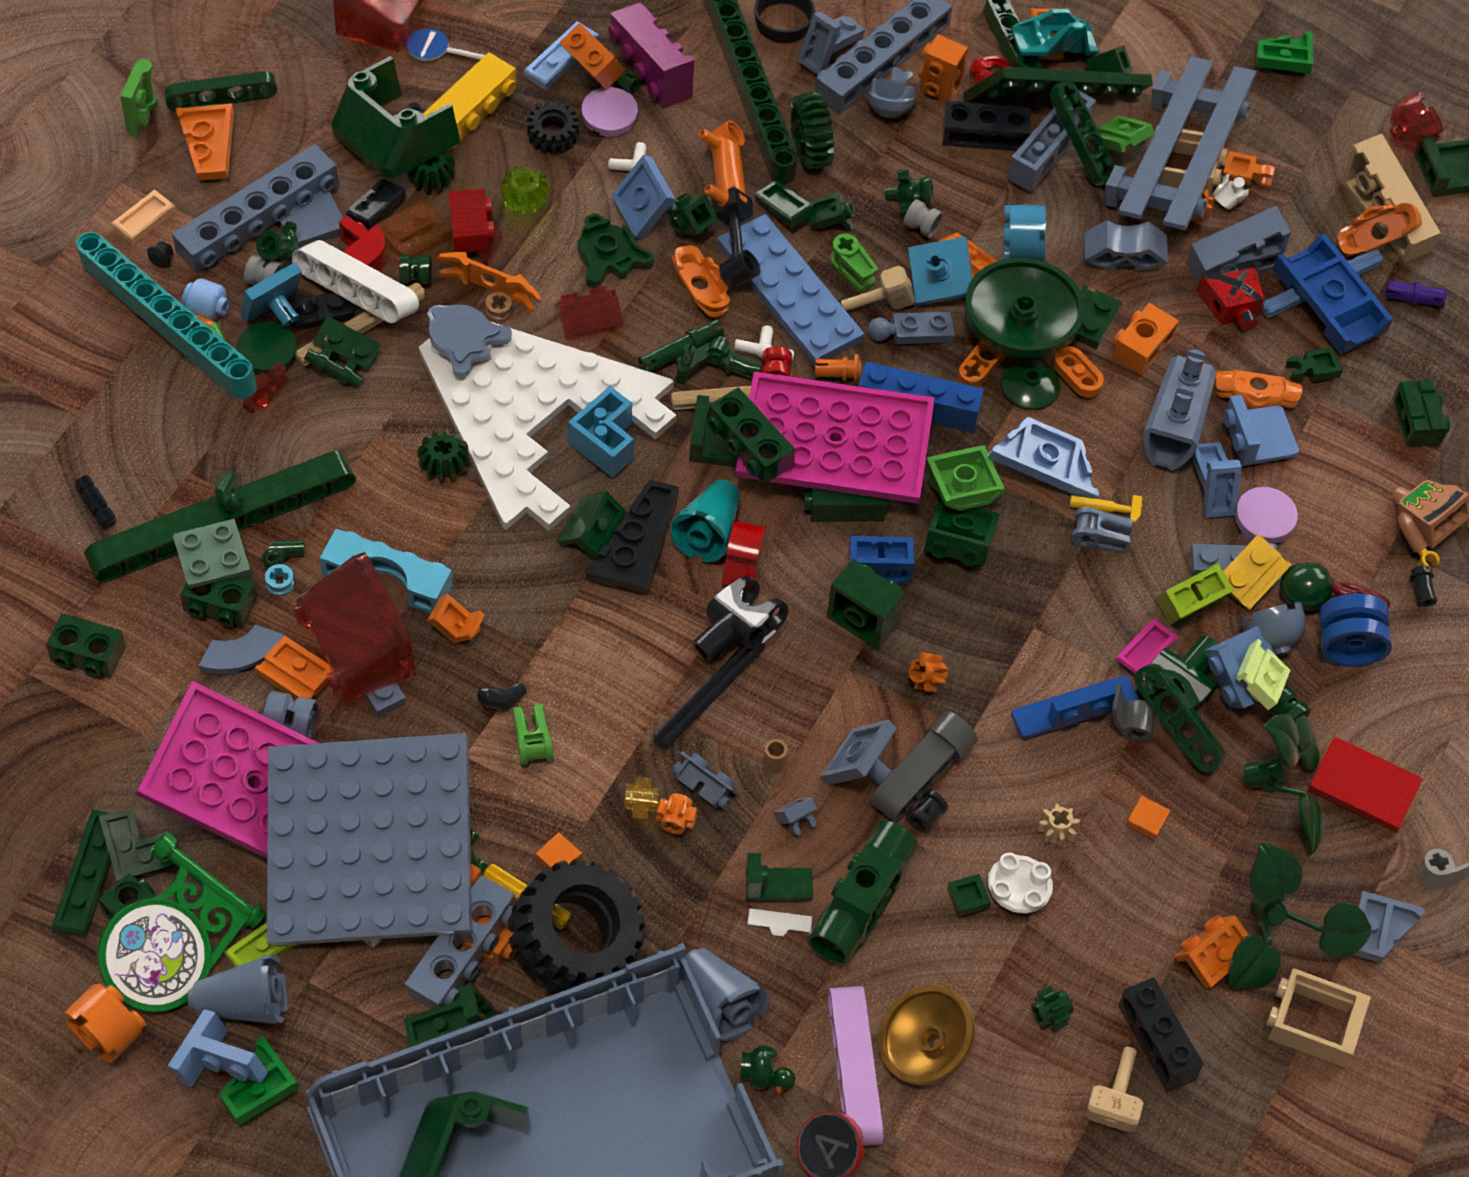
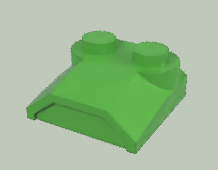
M985 445L926 457V467L930 474V486L938 491L944 504L950 508L961 511L989 505L1005 492V488L992 460L987 458L988 451Z

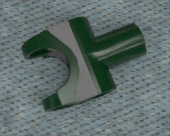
M1203 635L1183 658L1166 647L1152 661V663L1158 664L1165 669L1197 714L1211 699L1219 686V683L1206 675L1210 666L1205 652L1206 649L1219 643L1214 638ZM1147 673L1146 683L1148 685L1154 683V680L1157 678L1156 674ZM1164 686L1163 688L1159 689V691H1167V688ZM1137 688V689H1136L1137 695L1140 696L1141 698H1144V696L1142 695V693H1141V692L1139 691V689Z

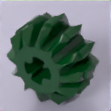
M445 151L407 172L409 182H413L416 190L424 187L426 193L430 189H435L439 193L441 187L449 188L451 180H454L456 176V168H454L455 159L453 155H449V152Z
M447 429L443 435L433 431L432 438L424 437L422 446H419L417 450L421 471H426L429 479L438 476L440 483L444 477H449L454 481L456 474L464 475L465 466H468L470 462L468 444L466 441H461L459 433L450 436Z

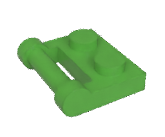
M146 59L135 63L120 95L127 134L139 136L142 127L148 124L150 111L158 106V98L153 92L151 80L153 73L152 64Z

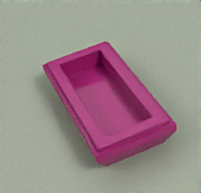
M1153 618L1115 657V660L1136 675L1140 668L1151 664L1164 648H1169L1178 639V636Z

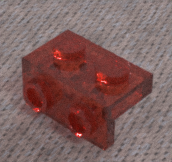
M602 286L590 289V295L579 297L578 292L560 296L561 301H558L554 306L555 310L559 312L564 338L623 325L616 289L607 291V287Z

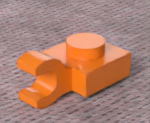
M1229 151L1222 178L1230 173V181H1234L1236 177H1241L1245 181L1244 185L1250 186L1252 179L1258 185L1270 188L1275 167L1256 164L1257 157Z

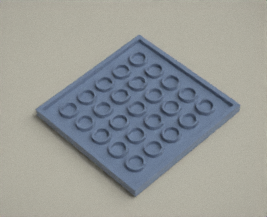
M467 733L268 747L267 944L269 946L472 933L469 737Z

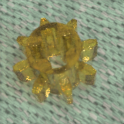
M636 777L635 785L626 784L624 809H632V818L648 819L649 811H657L659 787L651 786L652 778Z

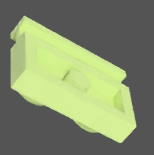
M1257 639L1249 645L1236 679L1238 681L1243 679L1247 683L1246 689L1250 692L1252 698L1269 710L1278 704L1290 669L1269 648L1265 651L1260 646L1262 642Z

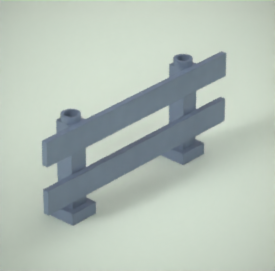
M1191 56L1179 82L1171 80L1172 72L1160 70L1152 87L1151 109L1162 111L1165 104H1168L1134 178L1126 176V167L1114 166L1106 183L1105 205L1117 207L1119 200H1122L1123 202L1118 214L1137 219L1142 218L1146 207L1167 211L1163 225L1181 230H1186L1191 218L1196 219L1197 215L1203 216L1207 199L1202 198V193L1235 120L1240 121L1241 118L1247 119L1251 103L1246 102L1245 99L1256 76V71L1234 66L1223 92L1202 88L1213 64L1211 60ZM1191 110L1212 115L1179 188L1157 184Z

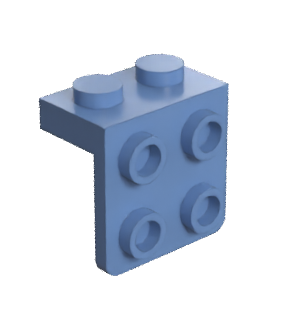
M1242 395L1230 397L1227 408L1223 411V419L1242 466L1297 456L1299 448L1281 406L1275 405L1247 410Z
M1259 626L1252 627L1205 650L1210 669L1216 675L1221 687V694L1230 708H1245L1254 704L1250 692L1246 689L1247 683L1243 679L1241 681L1236 679L1249 645L1259 639L1262 642L1260 646L1265 651L1269 648L1274 653L1271 644L1266 642L1261 635Z

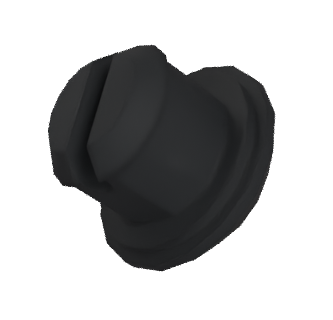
M159 241L156 246H150L147 249L148 258L158 267H168L170 265L169 258L173 255V248L169 243L165 245L164 241Z

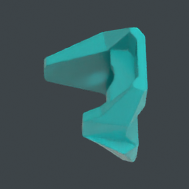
M1051 9L1011 27V32L1020 55L1047 56L1049 53L1069 51L1088 56L1099 54L1101 51L1097 48L1091 33V24L1071 14L1069 9ZM1052 32H1057L1055 35L1051 37Z

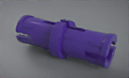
M1392 280L1387 282L1388 288L1386 287L1385 298L1410 301L1411 305L1416 306L1418 303L1440 306L1442 308L1445 306L1446 302L1444 300L1447 299V289L1422 286L1420 282H1414V284Z

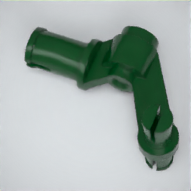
M716 337L698 349L692 345L689 353L690 344L683 346L682 355L678 357L676 363L678 370L675 379L679 382L683 374L681 383L687 382L689 372L707 360L713 365H722L728 374L731 371L753 379L754 372H759L762 362L737 355V351L731 350L730 343L726 338Z

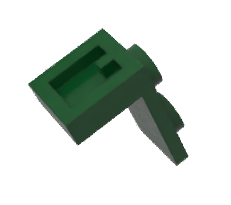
M747 853L745 870L747 901H811L813 899L811 868H768L767 865L761 866V853Z

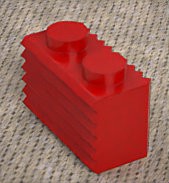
M484 188L449 191L454 252L488 251L490 249L489 239H495L493 221H487V216H492L491 198H485Z

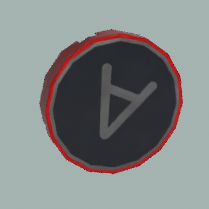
M824 1111L812 1115L802 1125L797 1136L796 1152L799 1162L807 1174L812 1177H850L859 1169L864 1158L865 1147H863L862 1140L864 1137L861 1128L854 1119L842 1112Z

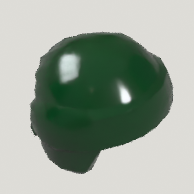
M1298 563L1290 566L1282 575L1280 583L1281 593L1287 603L1296 608L1294 603L1300 602L1304 611L1317 612L1320 611L1324 603L1330 600L1332 596L1330 586L1335 582V579L1329 574L1328 569L1319 563Z

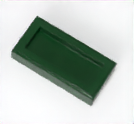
M775 180L754 194L755 201L791 227L814 213L811 203L778 180Z

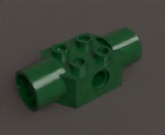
M884 820L878 822L860 853L855 852L847 867V870L850 872L845 880L839 878L831 892V896L834 898L826 906L807 937V942L815 953L827 961L844 965L848 963L859 943H866L895 895L906 866L918 848V842L910 831L891 821Z

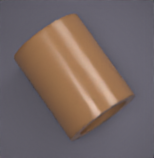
M773 739L765 745L763 765L771 773H779L785 768L788 748L782 740Z

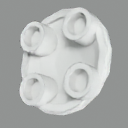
M1010 852L1004 853L988 874V888L992 897L1000 906L1016 913L1026 914L1035 912L1045 906L1052 895L1053 881L1050 877L1051 869L1046 863L1038 862L1028 856L1015 855Z

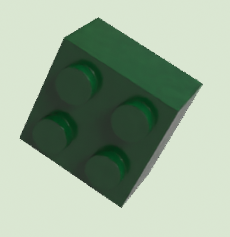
M852 559L831 584L826 618L876 650H879L900 624L905 591L895 582L887 581L876 574L870 566Z

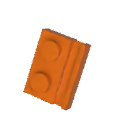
M285 635L264 657V661L255 667L256 675L282 692L290 694L294 700L299 696L312 699L313 696L316 697L336 675L334 667Z

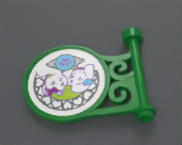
M167 831L159 837L149 853L160 861L167 857L178 866V872L173 882L158 896L131 903L119 910L105 926L97 949L98 968L105 986L112 985L123 995L124 1001L122 1003L143 1012H162L186 1003L188 1001V991L193 988V984L207 977L212 966L242 926L247 927L248 925L251 928H255L266 913L262 910L260 903L252 907L174 845L178 839ZM187 873L197 880L202 887L201 894L194 903H188L183 896L185 890H188L189 897L197 893V888L194 884H183ZM174 893L176 902L168 900ZM200 908L198 918L190 910H196ZM219 908L228 913L230 925L227 932L211 952L207 932L211 934L220 932L226 925V917L220 912L214 913L213 918L217 920V925L215 926L210 924L207 918L208 913L212 909Z

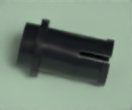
M1425 565L1414 567L1409 576L1410 582L1414 584L1419 607H1429L1435 605L1438 601L1432 582L1434 573Z

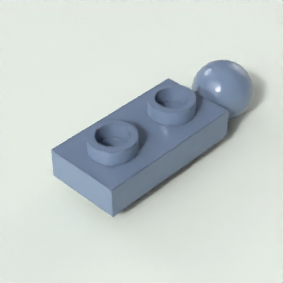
M950 312L893 313L891 323L885 318L879 317L873 319L868 325V333L873 340L884 341L890 335H894L895 344L951 343L955 338Z

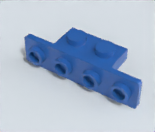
M1123 675L1013 709L1011 717L1021 738L1026 739L1112 712L1117 684H1121L1122 693L1127 702L1139 700V697L1129 677Z

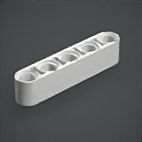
M314 241L295 250L292 254V263L296 262L302 270V275L386 322L395 323L415 313L419 308L418 298L410 288L324 241Z

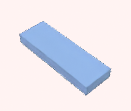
M578 21L524 70L525 78L547 90L576 63L559 42L579 23ZM584 26L599 41V34Z

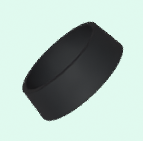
M756 0L754 11L757 28L764 37L778 43L796 42L804 38L808 32L812 17L815 14L813 0ZM790 4L801 9L806 14L808 22L796 29L781 30L767 25L760 18V15L771 5Z

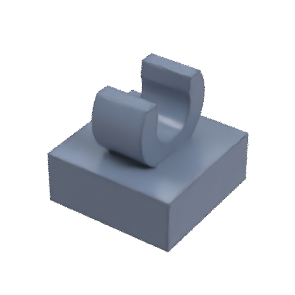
M800 797L773 812L778 823L788 824L789 830L794 836L802 834L799 828V821L801 819L805 820L808 828L816 826L815 818L809 814L817 809L812 797Z

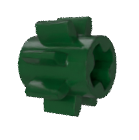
M1051 986L1036 992L1038 997L1034 998L1036 1002L1031 1004V1010L1037 1023L1041 1027L1051 1026L1053 1031L1067 1026V1020L1070 1019L1069 1015L1074 1011L1067 993L1064 990L1053 991Z

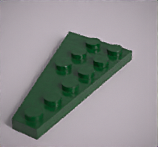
M1003 67L963 92L964 102L968 103L1038 99L1040 102L1051 101V89L1055 85L1066 81L1075 84L1079 91L1088 96L1125 94L1127 97H1135L1141 95L1143 90L1153 84L1151 74Z

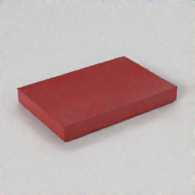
M1334 736L1308 791L1397 833L1423 778Z

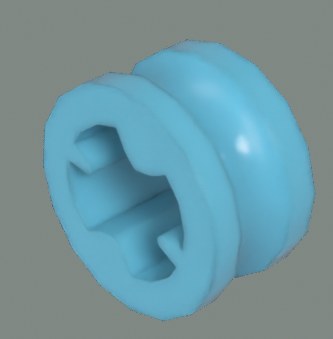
M276 564L269 567L265 573L266 587L269 593L274 596H285L293 590L295 583L293 571L290 567ZM282 576L284 578L283 583L276 584V577Z

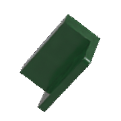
M608 491L584 495L559 535L557 542L561 546L576 543L591 559L599 558V553L605 544H608L626 510Z

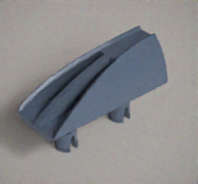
M1196 349L1189 350L1186 358L1181 356L1171 358L1143 435L1144 449L1152 466L1159 465L1169 468L1170 471L1175 470L1185 464L1197 449L1217 371L1212 365L1204 363L1206 355Z

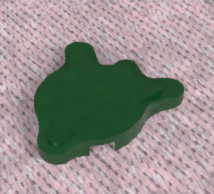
M596 213L590 214L585 218L582 235L578 239V255L587 267V285L592 287L599 286L607 272H614L616 276L623 278L634 267L649 268L654 264V255L636 243L633 233L624 224H622V228L612 225L610 220Z

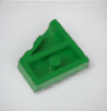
M1306 31L1303 33L1302 38L1291 39L1290 35H1284L1276 39L1258 40L1256 46V67L1288 70L1296 73H1311L1313 68V32Z
M264 1036L255 1043L257 1049L254 1051L268 1071L263 1081L258 1083L247 1079L243 1082L233 1078L231 1081H228L219 1094L221 1102L238 1126L299 1089L296 1080Z

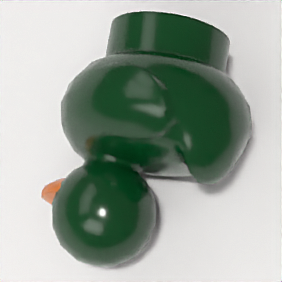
M760 1045L754 1048L752 1053L742 1052L740 1080H750L751 1085L756 1089H766L773 1084L777 1094L780 1095L782 1091L793 1087L796 1078L794 1072L788 1067H779L773 1071L774 1057L778 1053L770 1046Z

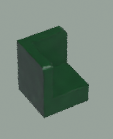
M1124 45L1085 60L1089 71L1134 72Z

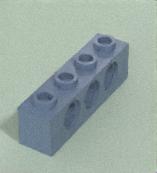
M1079 91L1092 117L1096 100ZM1055 108L1051 110L1011 158L1007 179L1029 192L1033 191L1072 144ZM1075 114L1074 124L1076 125V127L1080 128L1081 120L1079 116Z
M481 875L471 888L472 933L438 935L405 982L408 996L429 1009L459 1000L458 988L462 987L467 980L471 981L474 979L480 969L481 964L479 962L483 958L484 953L490 954L499 941V933L505 925L509 926V919L514 915L512 907L516 901L515 894ZM482 915H488L492 917L491 920L485 924H478L475 922L476 919ZM463 942L473 944L467 951H458L456 949ZM449 969L454 971L452 976L447 979L437 977L442 970Z

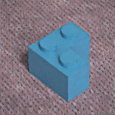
M609 386L568 421V443L613 478L634 457V438L624 431L632 424L633 403Z

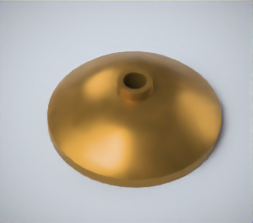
M924 985L907 991L889 1007L879 1028L878 1049L884 1065L898 1079L913 1085H929L946 1079L961 1067L971 1051L975 1038L973 1013L967 1002L959 994L947 987ZM939 1039L937 1045L932 1047L933 1042Z

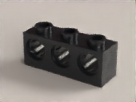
M946 101L943 116V146L1017 151L1030 136L1031 108Z
M1153 977L1124 989L1118 1007L1166 1093L1196 1081L1203 1067V1062L1156 979Z

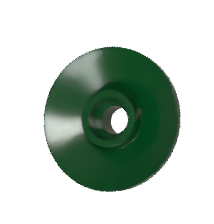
M1037 360L1017 361L1006 368L1001 378V389L1006 399L1022 409H1044L1053 404L1060 393L1061 384L1057 373L1047 364Z

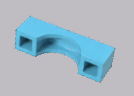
M335 529L320 556L322 575L349 585L369 574H386L396 578L407 590L408 606L430 614L440 596L449 594L453 587L452 570L442 563H432L423 560L411 552H401L392 549L383 542H373L361 538L358 534L351 531L345 532Z

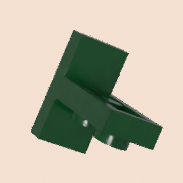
M471 983L459 987L460 1000L404 1018L409 1047L496 1016L494 1006Z

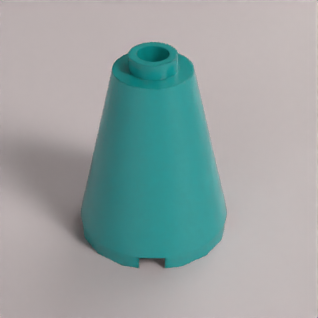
M727 480L715 481L672 520L671 539L684 555L690 558L694 555L702 557L701 562L708 563L718 561L726 554L740 500V492L732 482Z

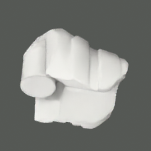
M1230 173L1222 178L1221 184L1215 188L1212 197H1215V201L1226 210H1230L1238 203L1243 202L1249 193V189L1244 191V179L1236 177L1234 181H1230Z

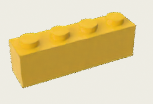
M488 52L428 108L423 115L426 116L450 103L453 106L461 141L470 130L473 131L477 128L480 121L488 113H493L506 96L509 97L513 94L517 86L516 68Z

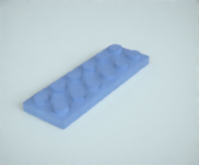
M766 214L741 226L743 250L750 251L756 257L761 269L759 276L747 283L814 366L817 365L816 358L829 359L864 341V332ZM730 231L717 237V246L728 259L732 255Z

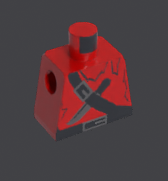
M1253 261L1201 274L1197 293L1220 324L1225 325L1238 321L1242 331H1250L1258 325L1256 317L1260 314L1264 295Z

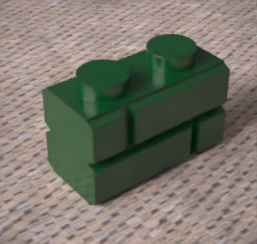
M1432 379L1419 380L1418 382L1401 381L1393 398L1408 448L1422 447L1423 445L1438 446L1442 444L1446 433L1450 430V420L1448 415H1443L1442 412L1443 396L1441 391H1436Z

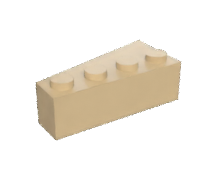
M1381 133L1354 144L1341 180L1343 185L1363 210L1372 206H1384L1387 204L1396 206L1401 203L1413 204L1421 215V226L1408 235L1390 242L1405 263L1434 251L1440 231L1383 134ZM1384 223L1376 224L1377 228L1386 237L1388 234L1387 225Z

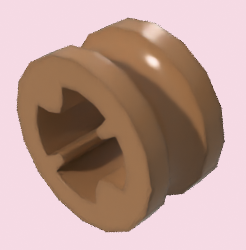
M494 292L487 296L485 301L486 315L489 319L502 322L511 317L512 299L508 294Z

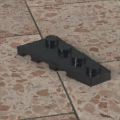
M648 480L630 507V512L624 521H621L615 529V534L610 542L605 544L595 564L591 565L586 572V580L647 594L678 497L679 486Z

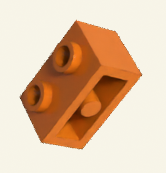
M939 34L932 43H927L921 55L924 63L918 75L921 78L920 91L945 102L952 101L962 86L968 47Z

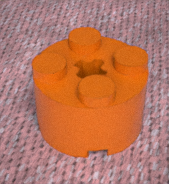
M93 984L62 1016L70 1018L66 1022L67 1026L90 1051L93 1048L100 1049L103 1053L99 1058L111 1064L142 1034V1029L146 1026V1022L134 1010L129 1012L122 1004L124 1001L123 995L115 987L109 985L105 988L101 984Z

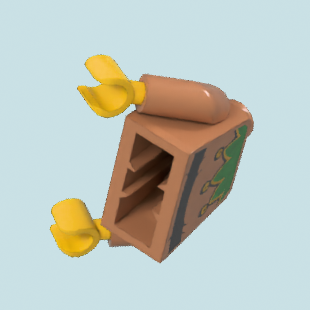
M1430 480L1423 481L1412 491L1399 487L1393 494L1392 501L1398 505V524L1414 553L1418 552L1421 557L1417 566L1425 565L1429 567L1425 561L1427 560L1436 568L1439 564V555L1436 552L1428 551L1426 547L1429 546L1433 549L1465 521H1467L1469 529V494L1462 491L1456 485H1442Z

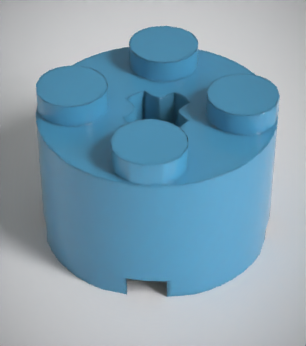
M1005 205L1004 222H1010V224H1005L1004 244H1010V246H1004V259L1031 258L1045 262L1046 206Z

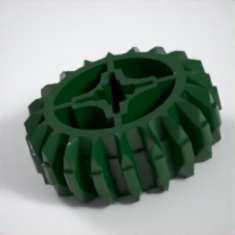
M806 92L797 95L791 103L790 122L793 142L797 156L800 159V164L806 170H819L831 166L834 158L835 140L827 103L819 92Z

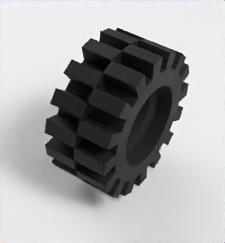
M550 100L545 101V106H542L541 103L537 104L536 109L532 108L530 115L527 117V137L530 145L533 144V148L536 150L541 147V153L544 154L547 153V150H551V155H556V150H560L561 154L565 153L566 147L571 150L573 143L576 144L579 137L578 114L575 115V109L573 107L569 109V104L567 103L560 106V101L556 100L554 105H550ZM549 124H557L563 128L558 131H548L542 127Z

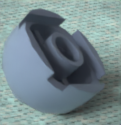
M1294 603L1296 609L1288 610L1287 604L1252 613L1253 620L1249 622L1243 617L1240 619L1243 632L1252 627L1259 626L1261 635L1266 642L1271 644L1276 656L1292 652L1291 646L1299 642L1305 633L1306 620L1302 603Z

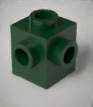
M682 194L674 200L675 204L666 210L670 216L671 226L679 235L699 236L708 230L707 227L719 220L706 194Z

